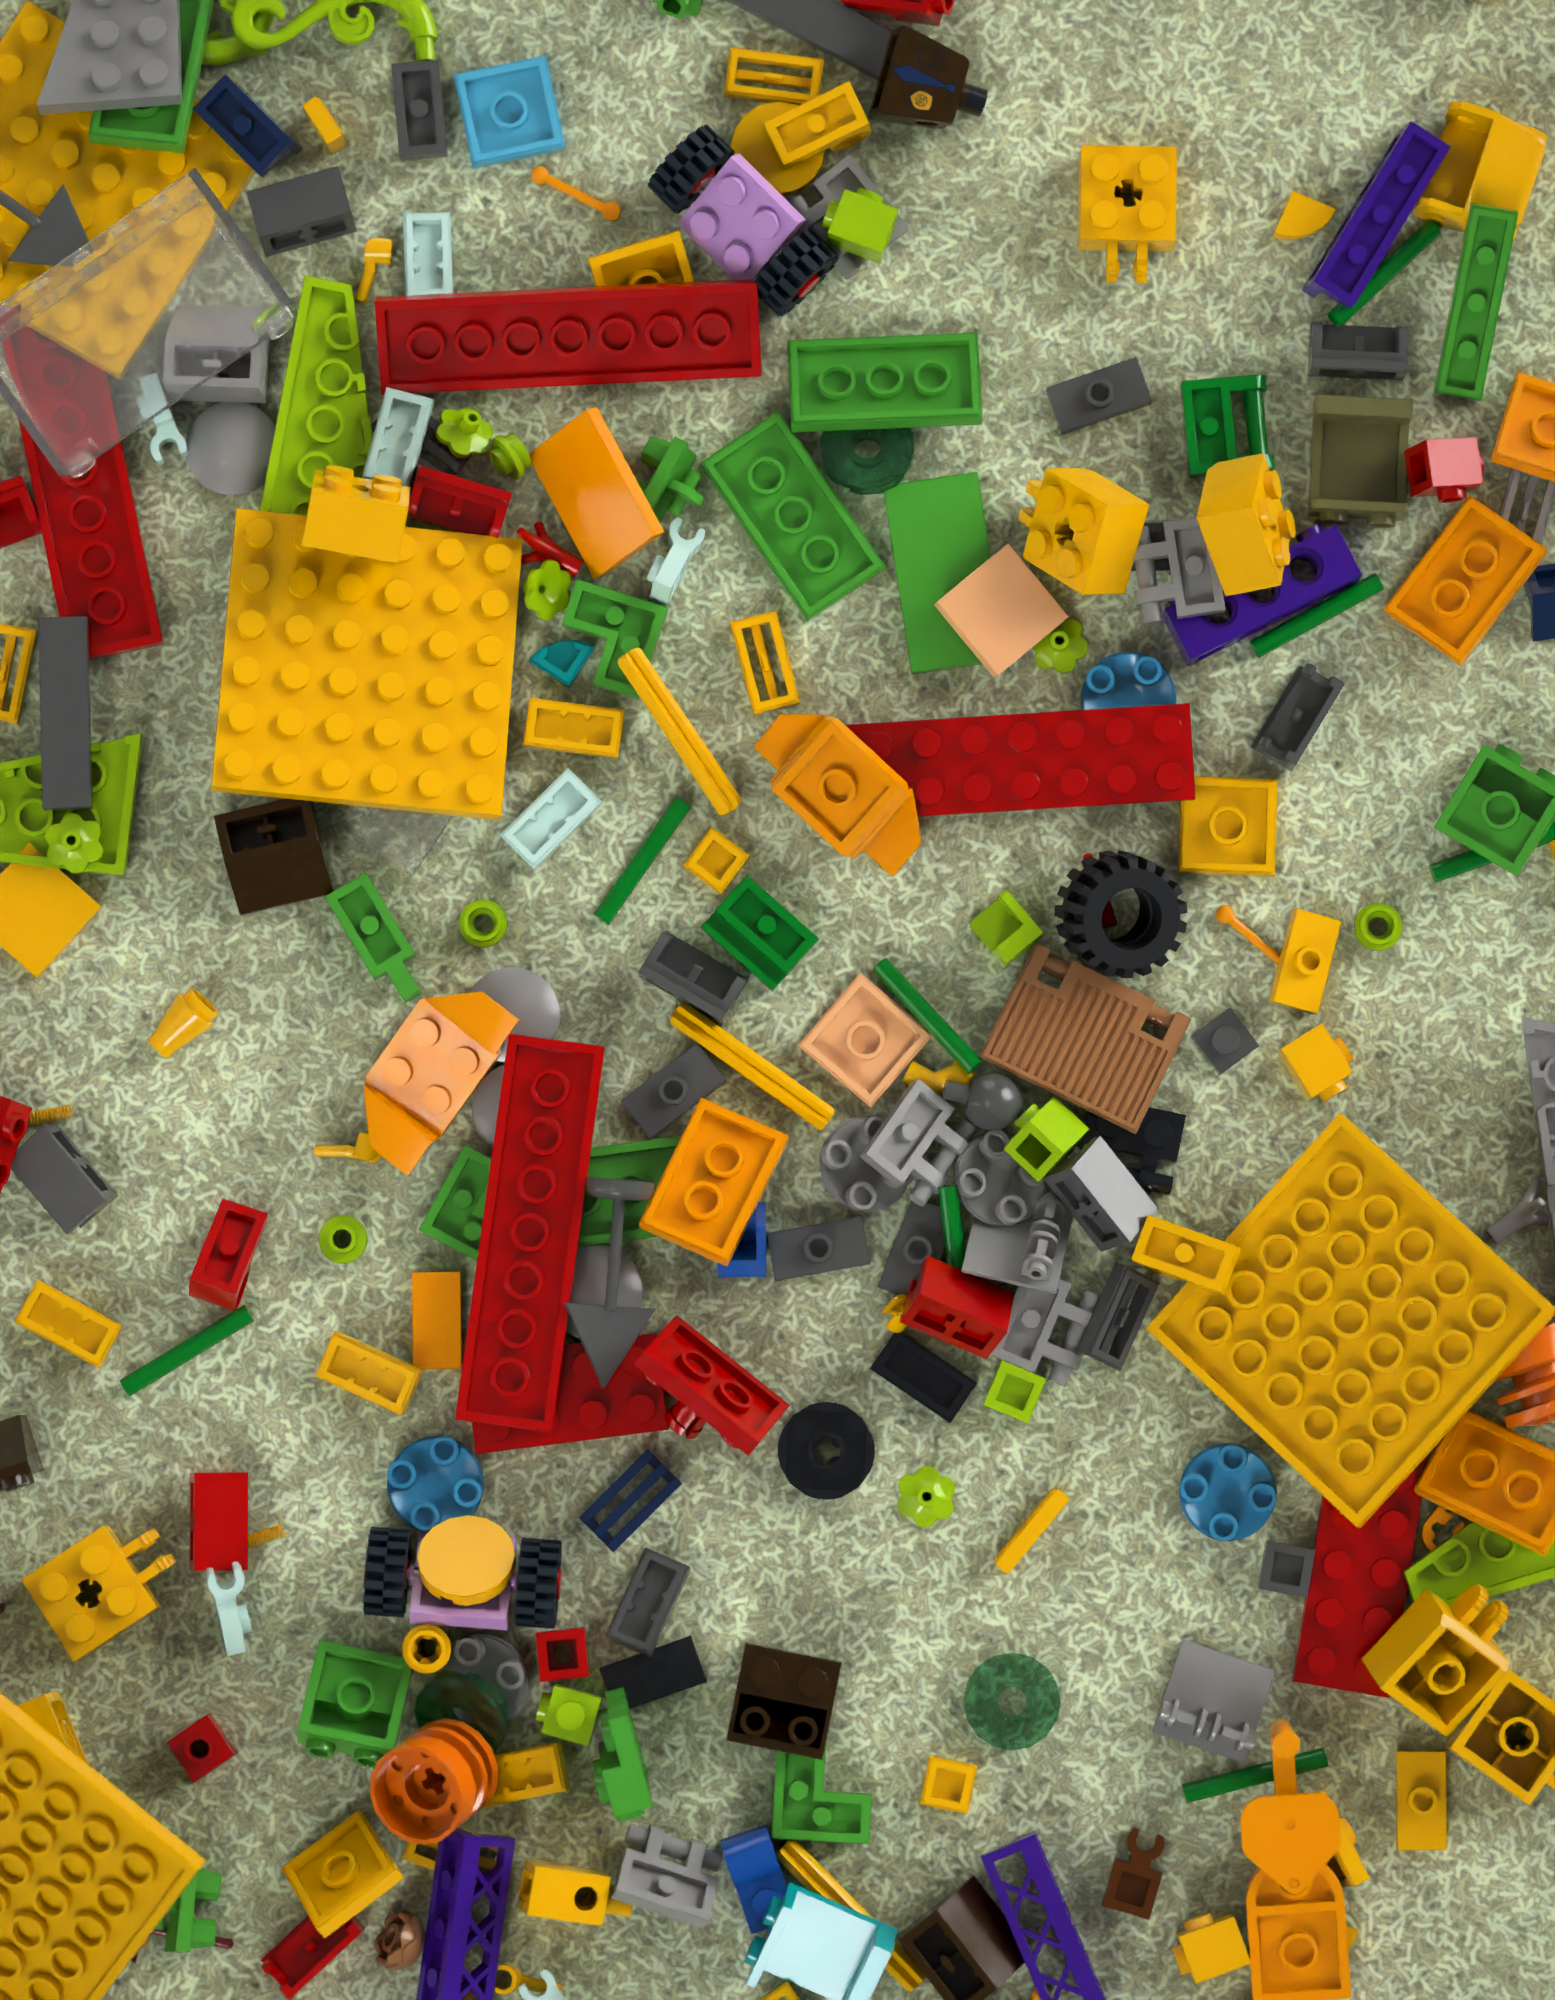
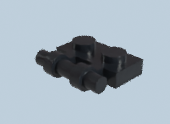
M1149 1107L1135 1135L1087 1112L1085 1125L1090 1130L1082 1137L1081 1144L1086 1145L1092 1138L1101 1136L1113 1152L1119 1151L1142 1156L1140 1170L1126 1167L1148 1196H1150L1151 1192L1170 1195L1174 1177L1155 1173L1157 1159L1172 1163L1177 1162L1186 1115Z

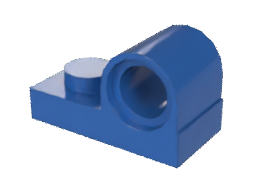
M767 1824L720 1840L724 1858L733 1884L736 1887L751 1934L768 1929L769 1926L762 1923L773 1896L782 1899L787 1889Z

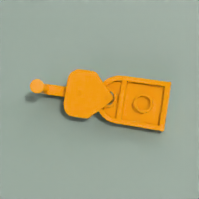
M1282 1718L1276 1719L1270 1726L1275 1795L1258 1796L1251 1799L1244 1806L1240 1815L1243 1852L1248 1859L1258 1866L1247 1884L1245 1893L1248 1950L1251 1961L1252 2000H1330L1352 1998L1344 1893L1335 1872L1327 1865L1341 1845L1339 1812L1333 1800L1325 1794L1318 1792L1297 1793L1295 1755L1300 1749V1740L1294 1734L1289 1721Z

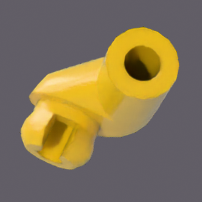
M955 1059L953 1065L936 1072L912 1061L902 1082L909 1085L912 1081L919 1079L942 1097V1090L947 1079L969 1085L971 1080L974 1079L976 1071L968 1075Z

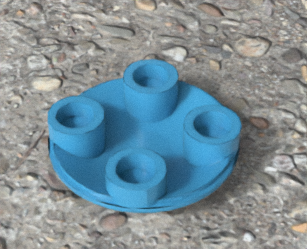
M1119 652L1102 659L1088 672L1081 690L1082 710L1176 704L1175 686L1167 670L1157 659L1138 652Z
M432 1436L412 1442L397 1455L388 1469L387 1491L390 1503L402 1521L419 1531L429 1532L432 1527L449 1518L466 1515L473 1516L483 1497L484 1477L477 1458L466 1446L450 1437Z
M1226 1443L1202 1450L1188 1463L1180 1480L1179 1498L1182 1510L1188 1521L1202 1534L1220 1541L1239 1540L1257 1532L1270 1518L1277 1500L1276 1483L1270 1467L1260 1455L1242 1445Z

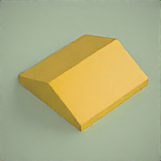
M679 230L587 257L595 286L694 282Z

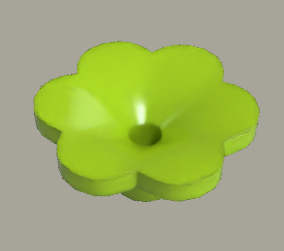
M462 408L459 411L446 409L441 413L439 417L440 425L436 430V437L439 442L448 445L451 453L459 458H466L470 454L477 457L486 455L490 449L489 440L493 436V428L489 423L482 420L478 412L471 408Z
M545 560L540 568H534L529 572L527 580L523 585L525 604L529 610L536 612L539 619L551 620L556 612H562L567 608L569 603L567 591L571 585L569 572L560 570L559 563L554 560Z
M1071 618L1066 619L1032 647V650L1036 652L1034 660L1039 668L1043 670L1054 668L1059 673H1069L1075 668L1076 660L1086 656L1088 643L1081 637L1082 625L1079 621ZM1060 638L1063 640V644L1058 645L1055 640Z
M77 813L66 814L60 824H53L46 830L45 838L50 845L47 851L48 860L55 866H65L73 874L84 872L88 863L97 862L103 856L104 849L99 842L102 835L100 825L92 820L84 821ZM71 838L76 839L73 845H69V840Z
M923 1466L917 1471L916 1475L908 1474L900 1479L899 1490L902 1496L897 1503L898 1510L903 1516L913 1517L918 1526L930 1527L937 1519H946L953 1513L954 1505L951 1497L955 1492L954 1482L948 1477L939 1476L934 1467ZM924 1492H929L931 1494V1499L929 1501H924L922 1499V1495Z

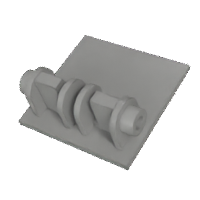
M1047 1193L1043 1198L1039 1199L1036 1203L1034 1215L1017 1225L994 1226L974 1216L961 1272L1056 1294L1073 1216L1064 1214L1065 1206L1054 1193Z
M1182 1639L1152 1732L1245 1764L1249 1750L1253 1749L1257 1737L1256 1729L1275 1670Z

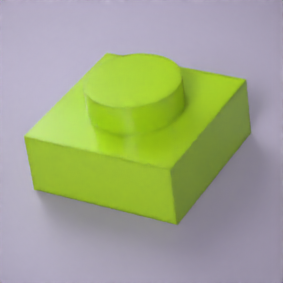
M1001 1360L983 1406L1028 1424L1047 1379Z

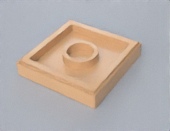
M1009 543L934 604L994 679L1069 618Z
M860 973L798 1044V1047L871 1109L933 1036L923 1025Z

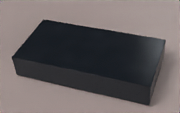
M903 1332L892 1335L870 1368V1370L949 1423L952 1422L977 1382Z
M691 1635L656 1647L651 1658L639 1653L599 1668L607 1691L624 1687L630 1709L707 1682Z

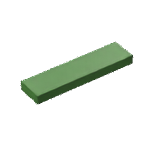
M1470 202L1434 393L1482 401L1519 213L1518 210Z

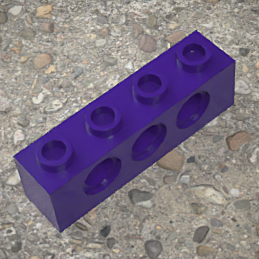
M1321 524L1312 526L1299 533L1295 537L1298 543L1289 547L1290 564L1296 560L1307 561L1314 569L1313 579L1299 581L1291 575L1289 565H1285L1281 586L1270 588L1272 598L1267 602H1255L1249 597L1247 592L1225 597L1223 591L1224 603L1229 611V620L1224 623H1212L1205 615L1177 619L1175 600L1168 601L1170 606L1164 609L1162 617L1187 667L1357 583L1362 573L1337 525L1335 524L1325 530Z

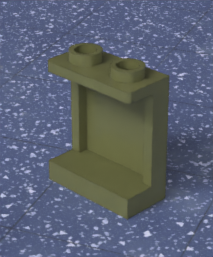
M1317 394L1313 403L1308 516L1319 517V523L1324 525L1348 524V518L1367 519V526L1375 528H1392L1396 526V521H1403L1408 514V504L1406 503L1407 470L1404 450L1408 449L1409 423L1413 416V399Z

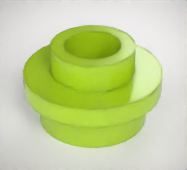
M512 433L506 437L498 435L491 440L492 451L489 452V458L496 471L501 476L505 477L508 475L514 480L523 477L525 469L530 467L532 462L522 441Z
M480 899L471 902L463 909L459 919V928L462 936L468 943L476 947L487 948L494 946L504 937L507 930V917L497 903L491 900ZM482 915L489 916L493 921L492 928L485 933L478 932L474 927L475 920Z
M1372 903L1362 908L1357 914L1354 921V933L1359 943L1365 948L1373 951H1383L1391 948L1399 940L1402 933V920L1398 912L1390 905ZM1377 918L1385 922L1386 932L1384 935L1376 936L1370 932L1369 923L1371 920Z
M340 1215L329 1219L319 1233V1246L322 1253L335 1263L348 1264L354 1262L362 1256L367 1247L368 1239L364 1226L351 1216ZM341 1230H346L352 1237L350 1245L343 1249L336 1247L334 1243L335 1234Z

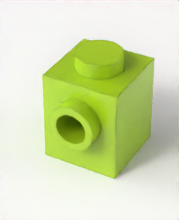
M857 188L855 193L845 189L840 202L831 200L822 223V227L829 229L827 244L881 264L898 221L899 209L884 204L883 197L870 190Z
M1054 1096L1041 1109L1034 1103L1015 1122L1020 1131L1006 1145L1004 1150L1039 1182L1090 1129Z
M560 1684L554 1685L552 1694L542 1693L535 1720L544 1722L541 1733L589 1746L603 1696Z

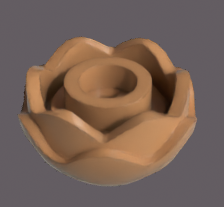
M401 1910L399 1913L390 1914L386 1917L385 1930L375 1939V1949L378 1953L375 1960L385 1966L386 1970L405 1969L412 1966L420 1957L425 1945L426 1934L421 1921L415 1914L407 1910Z

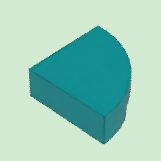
M580 640L559 641L540 648L529 659V663L567 688H570L595 651V647Z

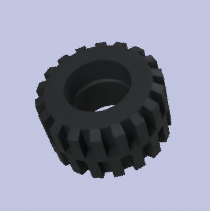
M1109 850L1099 852V860L1091 856L1081 861L1084 867L1082 871L1074 868L1071 869L1066 875L1072 880L1068 888L1061 885L1057 893L1058 896L1064 898L1063 905H1055L1054 916L1063 919V923L1056 925L1058 935L1067 939L1064 946L1070 953L1078 956L1077 959L1102 973L1110 976L1115 974L1121 978H1133L1134 972L1141 976L1152 973V963L1162 967L1169 961L1165 953L1169 949L1174 952L1177 951L1181 943L1175 940L1178 932L1185 933L1187 923L1180 920V914L1188 913L1187 903L1177 898L1183 891L1179 883L1170 880L1173 875L1152 861L1120 850L1118 854ZM1133 888L1139 899L1138 919L1133 928L1124 936L1108 940L1102 927L1104 908L1116 893L1124 889Z

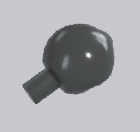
M989 1072L981 1074L972 1079L969 1085L947 1079L942 1090V1098L963 1103L967 1118L975 1126L983 1130L1003 1129L1011 1125L1024 1111V1103L1017 1085L1008 1076L1000 1073Z

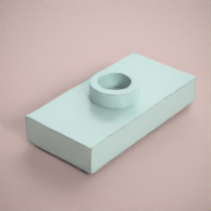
M451 212L403 213L405 296L453 293Z
M389 387L386 388L362 478L373 480V475L376 474L393 476L402 480L401 486L411 488L434 404L433 399Z
M567 768L500 834V837L535 870L602 805V801Z

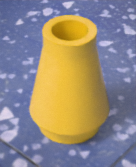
M190 987L185 994L178 993L158 1027L148 1038V1042L159 1054L169 1059L174 1052L214 1026L212 1020L219 1013L204 995Z
M426 1624L419 1625L406 1635L402 1645V1653L405 1662L413 1670L425 1674L434 1673L443 1668L448 1662L451 1655V1643L447 1634L439 1627ZM424 1638L427 1640L432 1639L436 1643V1651L431 1655H423L418 1650V1643Z

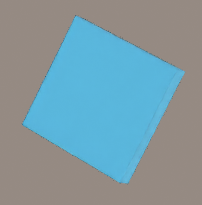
M546 55L453 74L473 169L566 150Z

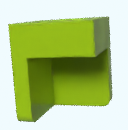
M1007 889L998 895L996 901L970 922V928L1004 968L1042 938L1044 933Z

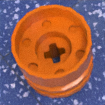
M1555 1322L1545 1325L1496 1379L1512 1378L1515 1386L1496 1398L1498 1405L1520 1399L1523 1409L1503 1417L1508 1429L1515 1426H1538L1555 1420Z
M448 1718L429 1721L377 1761L370 1776V1797L377 1816L389 1831L401 1839L422 1845L440 1842L491 1801L498 1786V1764L491 1746L480 1732L468 1724Z

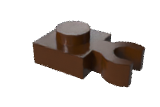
M1132 1827L1126 1838V1845L1131 1853L1129 1861L1114 1858L1101 1905L1149 1920L1163 1874L1162 1871L1150 1868L1152 1860L1162 1853L1165 1841L1164 1836L1157 1834L1153 1847L1149 1850H1141L1136 1843L1139 1829Z

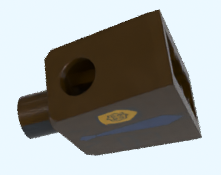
M902 25L890 34L868 118L876 121L943 129L953 123L957 110L979 117L984 109L988 91L987 89L965 83L970 60L967 57L908 26Z

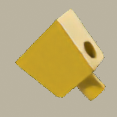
M524 1858L516 1906L528 1916L602 1926L605 1914L630 1917L633 1905L611 1899L614 1885L610 1884L611 1877L603 1871ZM581 1887L588 1888L587 1898L581 1903L575 1902L576 1892Z

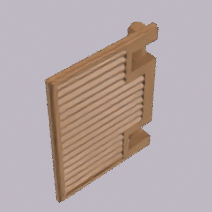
M1035 943L979 1058L1136 1135L1191 1022V1018L1178 1011L1173 1014L1155 1005V1000L1074 960L1072 963L1056 957L1050 954L1051 949ZM1040 971L1062 980L1059 989L1037 980ZM1146 1021L1166 1031L1163 1040L1141 1031L1144 1022Z

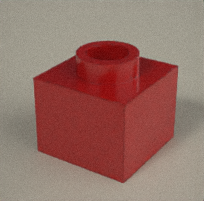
M586 1627L535 1633L540 1682L590 1676ZM565 1644L571 1647L573 1657L570 1662L560 1663L556 1660L554 1652L557 1646Z
M211 1713L205 1715L166 1742L193 1783L199 1781L238 1754ZM197 1739L204 1740L209 1746V1752L204 1758H198L192 1753V1744Z

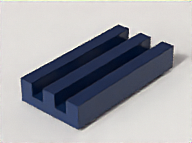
M647 1449L579 1519L614 1552L682 1483ZM649 1463L654 1471L599 1524L594 1517ZM662 1477L668 1484L613 1538L607 1531Z

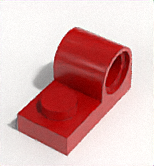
M222 1198L191 1274L189 1296L236 1311L248 1281L251 1261L267 1224L268 1213Z

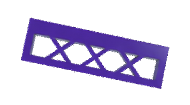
M1412 121L1399 130L1302 291L1312 297L1322 292L1347 309L1353 308L1451 146Z
M457 1828L438 1842L416 2000H461L469 1991L472 1992L476 2000H493L516 1838L506 1835L473 1834ZM480 1847H497L496 1865L483 1876L478 1869ZM484 1893L490 1901L489 1914L476 1925L471 1918L472 1904ZM478 1942L483 1950L482 1963L470 1974L464 1966L465 1953Z
M1034 1830L1017 1838V1841L981 1855L985 1869L1040 2000H1058L1062 1988L1082 1996L1083 2000H1106L1036 1831ZM1021 1851L1029 1869L1022 1887L1019 1888L1002 1881L994 1862ZM1031 1878L1034 1881L1039 1896L1026 1891ZM1006 1889L1019 1894L1014 1907L1011 1904ZM1024 1897L1044 1905L1048 1916L1041 1934L1024 1928L1019 1923L1017 1913ZM1050 1924H1052L1058 1941L1046 1937ZM1025 1935L1038 1940L1033 1953ZM1043 1943L1062 1950L1067 1962L1060 1980L1040 1972L1037 1966L1036 1959ZM1070 1969L1078 1987L1065 1982ZM1044 1981L1057 1986L1052 1999Z

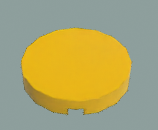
M776 101L761 104L743 116L734 130L731 148L735 151V155L740 153L783 197H786L812 185V182H814L822 170L825 150L785 169L764 123L798 105Z
M470 1515L449 1518L432 1527L421 1540L417 1554L421 1582L430 1594L440 1600L441 1596L453 1600V1604L462 1606L484 1603L501 1594L508 1585L507 1581L512 1573H514L516 1566L512 1539L505 1530L487 1518Z

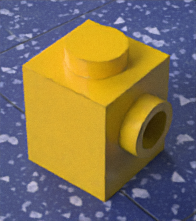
M1323 1023L1277 1052L1307 1101L1319 1095L1324 1103L1348 1088L1343 1079L1353 1073L1348 1065L1354 1061L1353 1056L1339 1036L1335 1039L1331 1038Z
M1211 1912L1185 1920L1183 1922L1185 1930L1176 1933L1180 1945L1171 1948L1181 1976L1190 1973L1192 1980L1196 1984L1251 1964L1235 1917L1231 1913L1213 1919Z

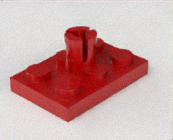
M678 1315L669 1322L634 1363L644 1373L649 1382L657 1387L664 1388L678 1399L676 1404L672 1405L665 1414L668 1426L676 1434L682 1436L685 1432L687 1439H694L700 1434L703 1426L708 1423L720 1433L722 1439L728 1445L742 1450L748 1456L790 1406Z

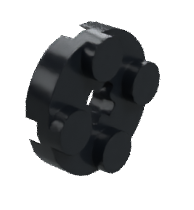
M831 1402L811 1404L794 1414L780 1434L778 1442L780 1467L791 1485L812 1498L831 1500L845 1496L861 1485L870 1473L874 1462L875 1446L870 1430L860 1416L841 1404ZM822 1437H831L832 1445L841 1449L840 1456L832 1457L830 1465H821L820 1457L812 1455V1446L820 1445Z

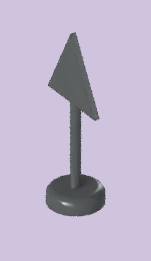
M62 184L39 217L0 190V204L31 226V229L10 256L8 262L102 271L64 184Z
M587 1177L586 1189L589 1195L597 1198L613 1199L605 1305L564 1303L602 1388L606 1387L656 1310L652 1308L617 1306L625 1200H650L654 1194L655 1182Z

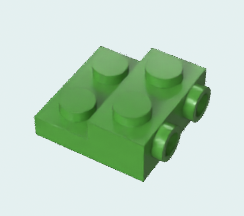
M1498 743L1495 750L1483 745L1434 828L1514 876L1519 877L1542 837H1545L1555 821V775L1543 768H1539L1536 774L1519 765L1523 757L1502 744Z
M319 1640L298 1724L297 1743L306 1745L305 1752L315 1757L332 1758L334 1751L353 1755V1762L360 1766L375 1768L377 1761L397 1746L413 1669L408 1666L404 1657Z
M622 1687L605 1692L607 1708L599 1710L600 1727L604 1741L599 1742L600 1759L593 1760L592 1762L595 1771V1784L601 1804L610 1802L614 1818L616 1817L617 1821H628L640 1817L644 1814V1809L651 1808L653 1805L648 1773L625 1690Z

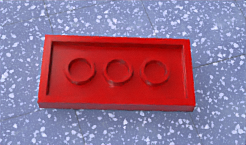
M657 1334L639 1335L605 1388L601 1387L582 1343L564 1345L553 1432L472 1422L475 1454L668 1430V1424L665 1420L666 1406L663 1388L649 1382L644 1373L634 1365L642 1352L657 1337Z

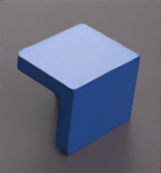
M766 1202L758 1203L728 1267L718 1263V1277H766Z

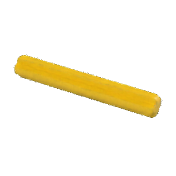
M636 647L622 655L617 660L619 667L715 810L720 815H726L736 809L742 803V798L643 651Z
M682 1002L671 1015L670 1023L672 1026L816 1129L823 1130L833 1118L835 1113L833 1107L689 1004Z
M788 1840L777 1851V1859L807 1890L871 1917L797 1840ZM895 1941L892 1955L885 1969L906 1991L911 1992L925 1980L926 1976L911 1956Z

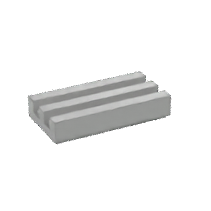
M1512 468L1498 514L1507 521L1521 473L1528 474ZM1528 474L1529 478L1515 525L1522 532L1525 530L1540 478ZM1549 480L1546 484L1532 539L1540 544L1542 543L1555 496V482Z

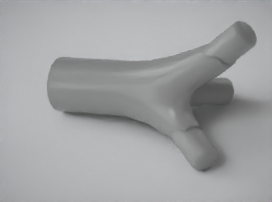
M1538 1177L1531 1178L1529 1188L1520 1202L1508 1214L1486 1229L1497 1245L1524 1226L1531 1224L1547 1225L1549 1223V1216L1534 1214L1545 1205L1543 1198L1536 1199L1541 1182Z

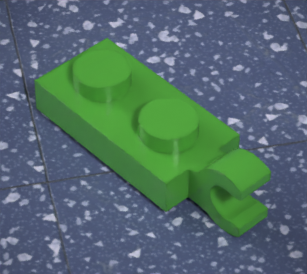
M365 872L326 895L327 902L373 979L376 981L388 974L405 1003L422 994L404 964L416 957L368 874Z

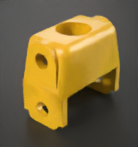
M1451 101L1445 114V119L1450 122L1439 138L1451 147L1422 193L1421 198L1416 203L1413 214L1421 220H1431L1436 225L1464 232L1470 202L1518 210L1514 242L1542 163L1548 136L1535 128L1514 122L1496 111L1465 101Z

